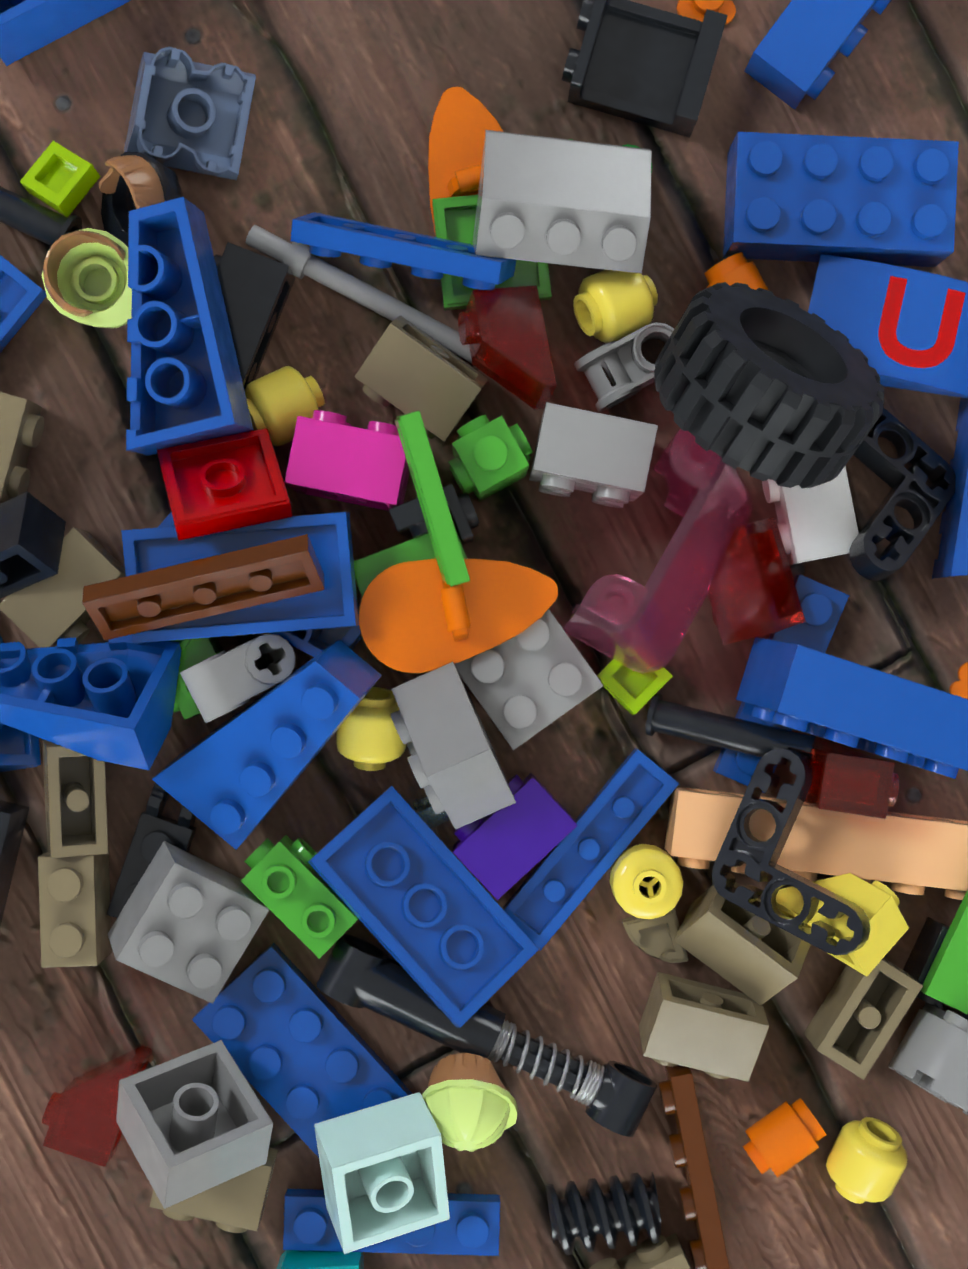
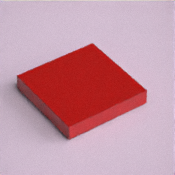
M267 428L157 450L178 541L292 517L291 503Z

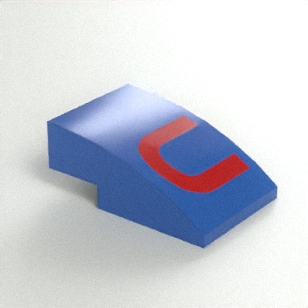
M820 255L808 313H815L826 321L825 324L835 331L839 330L849 339V343L855 349H860L868 358L869 367L875 368L879 374L881 385L968 398V282L885 263Z

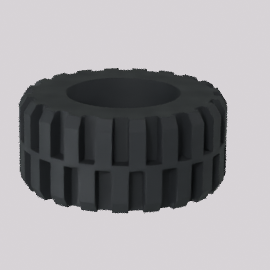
M726 282L717 283L699 291L692 298L659 354L654 370L656 391L660 394V401L665 410L672 411L674 414L673 421L683 431H689L695 437V442L706 451L712 450L722 457V462L734 469L740 467L750 472L751 477L761 481L774 480L778 486L788 488L797 485L802 489L812 488L832 481L840 474L883 413L884 388L880 384V376L876 369L869 367L868 358L860 349H855L849 343V339L839 330H833L825 324L826 321L815 313L810 314L799 307V304L787 298L783 300L774 296L771 291L762 288L754 290L747 284L734 283L731 286Z

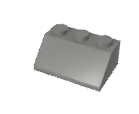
M485 130L472 241L475 255L642 274L651 218L652 151L644 148Z

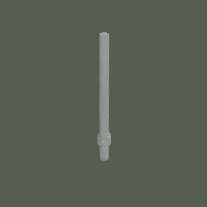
M253 225L247 235L245 244L289 266L293 275L299 279L307 276L391 321L401 315L453 354L529 394L533 393L541 377L540 374L311 254L309 246L297 242H292L291 244L257 225Z

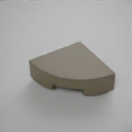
M675 908L665 916L651 920L634 916L621 919L631 941L646 954L669 963L688 961L686 950L674 941L680 928Z

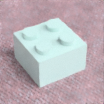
M420 1092L314 1124L326 1208L344 1254L450 1219L442 1137Z

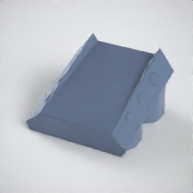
M169 46L160 49L156 54L143 52L137 73L124 152H147L155 160L167 167L237 180L256 75L242 72L239 67L227 63H219L212 66L193 62L185 51Z

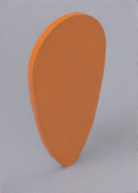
M451 87L442 94L432 121L429 136L428 173L433 225L432 199L478 195L485 130L504 132L486 107L461 87Z
M436 558L403 562L382 571L367 587L359 608L360 631L368 649L386 666L405 673H425L451 662L454 664L462 662L522 633L540 619L558 597L557 584L552 578L532 568L511 562L464 559L470 581L451 587L442 580Z

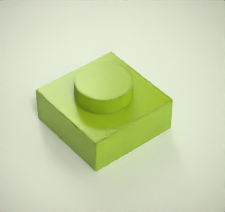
M52 141L20 180V183L29 194L68 218L101 176L92 164L57 142Z
M635 638L597 675L603 687L632 716L673 677Z

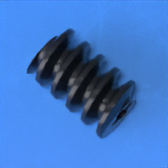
M653 1172L648 1188H646L639 1173H632L628 1190H624L617 1175L611 1176L606 1193L602 1192L595 1178L589 1179L585 1196H581L574 1181H569L566 1185L564 1199L559 1198L553 1184L546 1185L553 1244L554 1240H559L566 1255L573 1254L576 1237L581 1238L587 1252H594L598 1234H602L609 1249H616L618 1235L621 1231H624L631 1246H637L640 1229L643 1228L646 1229L653 1244L659 1243L661 1216Z

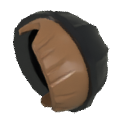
M124 152L118 157L107 160L105 166H109L110 169L99 182V189L103 192L101 217L104 231L118 238L128 247L129 211L184 197L175 172L155 160L147 152Z

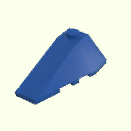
M131 635L109 639L105 643L80 645L76 637L62 638L57 640V646L28 649L21 642L0 643V723L99 761L150 770L172 727L181 657L180 643L174 641L132 643Z

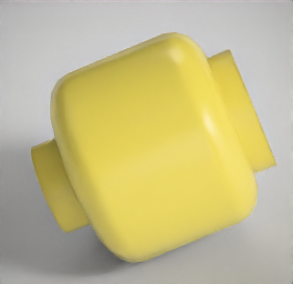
M603 270L583 279L579 287V293L574 298V313L580 328L586 335L594 336L601 342L610 343L618 341L651 323L654 306L658 302V294L655 284L647 275Z
M290 366L282 367L250 382L245 388L253 430L250 431L267 428L272 445L276 447L293 441L297 416L312 418L314 410H319L318 408L325 404L323 393L317 381L311 375L304 378L299 371Z
M372 687L336 731L338 752L347 759L353 760L354 767L360 770H382L386 767L387 762L398 759L405 752L406 744H403L390 715L399 710L391 690Z
M639 844L624 850L613 863L609 880L612 893L625 912L636 918L650 920L665 916L675 908L682 896L684 882L680 867L673 858L663 849L648 844ZM652 876L648 881L643 880L645 877ZM639 885L646 887L647 891H640Z
M865 1117L862 1120L850 1121L841 1128L827 1156L826 1168L831 1179L836 1183V1190L847 1200L862 1204L865 1201L871 1203L883 1202L892 1195L906 1168L907 1153L902 1145L900 1134L893 1127L879 1119Z

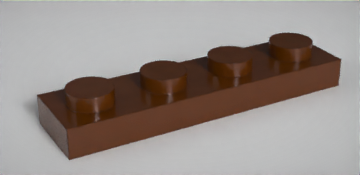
M308 534L87 585L83 588L82 603L103 639L109 640L325 590L324 572Z
M665 1066L667 1080L658 1082L664 1114H674L677 1133L668 1135L674 1166L675 1168L684 1167L688 1184L686 1187L679 1188V1195L685 1221L695 1220L698 1239L689 1241L694 1269H730L692 1072L686 1066Z

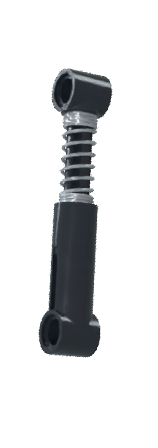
M343 934L336 941L316 983L323 993L345 1005L362 1009L365 1007L460 1053L480 1055L484 1058H489L490 1061L493 1060L494 1063L501 1059L504 1061V1067L509 1063L517 1067V1073L521 1069L530 1073V1080L537 1076L544 1080V1086L548 1082L556 1085L557 1092L564 1089L570 1092L569 1096L571 1099L573 1098L575 1101L577 1100L585 1104V1112L595 1122L612 1132L626 1137L634 1136L657 1088L655 1082L649 1077L623 1063L609 1061L604 1066L596 1062L593 1063L592 1060L584 1063L583 1056L581 1055L575 1058L571 1057L569 1049L560 1052L557 1050L556 1043L554 1042L545 1045L541 1036L536 1039L531 1038L529 1030L520 1033L517 1031L516 1024L509 1023L508 1020L505 1021V1013L486 1004L460 1028L455 1027L398 962L388 958L387 954L376 946L351 935Z

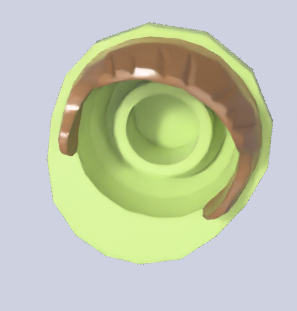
M92 228L74 231L62 235L56 240L47 252L42 272L47 299L59 313L81 324L97 328H119L126 325L127 319H131L132 289L128 287V247L107 231Z
M457 1053L442 1058L434 1067L428 1087L422 1094L441 1133L442 1143L456 1148L458 1151L467 1150L474 1152L477 1149L489 1146L502 1136L504 1130L516 1124L518 1107L516 1100L510 1093V1088L503 1085L491 1061L480 1055Z

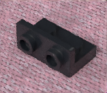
M452 484L443 487L449 511L462 544L465 545L472 542L474 536L471 529L479 526V520L468 493L457 496ZM418 498L389 509L397 531L401 535L411 532L413 538H417L428 533Z

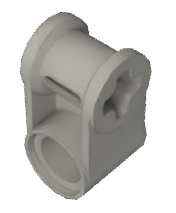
M657 322L648 324L618 341L607 343L591 351L574 363L578 372L585 373L598 398L595 404L598 412L605 411L638 393L642 388L655 382V364L646 361L642 356L641 345L650 339H659L666 343L674 331L673 327ZM602 367L605 369V371H606L607 375L609 376V378H610V380H611L613 386H611V384H610L608 378L606 377V375H605V373H604Z
M266 634L247 641L228 652L224 650L180 672L205 723L244 705L250 701L251 697L284 681L290 676L294 668L295 654L292 646L286 639L279 635ZM270 653L273 662L267 666V669L258 670L254 661L259 659L262 654Z

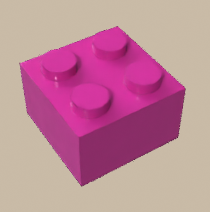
M314 410L312 418L297 416L285 484L296 493L385 511L404 504L410 470L396 425L369 421L368 429L353 427L346 422V416L323 410Z

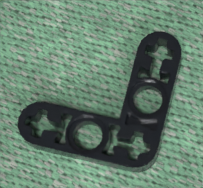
M884 407L883 413L872 427V430L853 454L892 488L854 539L849 549L850 560L854 569L859 575L872 581L886 579L907 562L955 493L956 475L953 468ZM878 437L886 438L895 445L898 452L897 459L890 458L882 452L878 444ZM910 461L913 465L906 469L904 465ZM927 479L932 482L930 488L925 484ZM895 506L902 507L911 514L914 521L913 529L905 528L897 521L894 515ZM885 538L891 544L884 549L880 559H878L875 555L877 551L876 544Z
M783 748L771 750L764 754L758 762L712 870L713 885L717 892L726 900L833 955L852 953L863 947L869 938L870 923L864 910L855 903L777 864L811 787L813 770L807 757L799 751ZM790 760L789 771L797 775L794 784L784 783L776 799L787 801L785 808L775 801L761 799L762 791L765 794H774L779 784L780 777L773 773L774 766L776 764L786 765ZM758 809L767 810L775 819V833L767 841L756 839L750 832V817ZM745 863L747 864L745 874L758 882L768 881L769 874L773 878L768 882L764 890L749 884L738 886L736 889L734 887L736 878L729 873L730 867L741 866ZM785 885L794 886L803 896V910L795 918L782 914L776 904L777 893ZM762 894L760 903L757 901V898ZM819 900L824 902V905L817 911ZM816 912L830 919H836L846 914L849 917L847 927L854 931L853 937L842 938L837 942L833 939L835 929L820 920L813 922L810 929L807 927V923L811 921Z

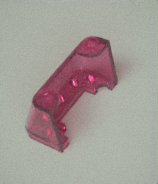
M679 427L665 447L653 470L663 475L667 482L668 495L663 506L683 516V519L644 587L636 581L619 574L606 575L598 579L590 587L581 604L575 606L563 630L633 671L642 674L653 673L665 667L673 658L751 517L753 510L752 497L738 469H734L722 462V457L712 450L706 451L695 442V437L689 431H683Z

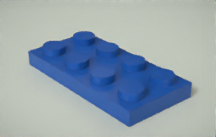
M350 512L292 516L290 518L178 541L175 526L121 530L126 576L308 534L324 572L325 590L131 634L132 643L359 625Z
M393 786L383 792L308 861L313 869L455 1027L460 1028L539 950Z
M275 943L270 945L221 990L213 1004L208 1002L192 1018V1021L213 1043L222 1040L248 1082L318 1158L314 1124L413 1094Z

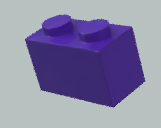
M532 773L523 780L516 774L507 781L516 803L458 828L454 832V835L459 840L453 845V853L497 900L578 826L575 819Z

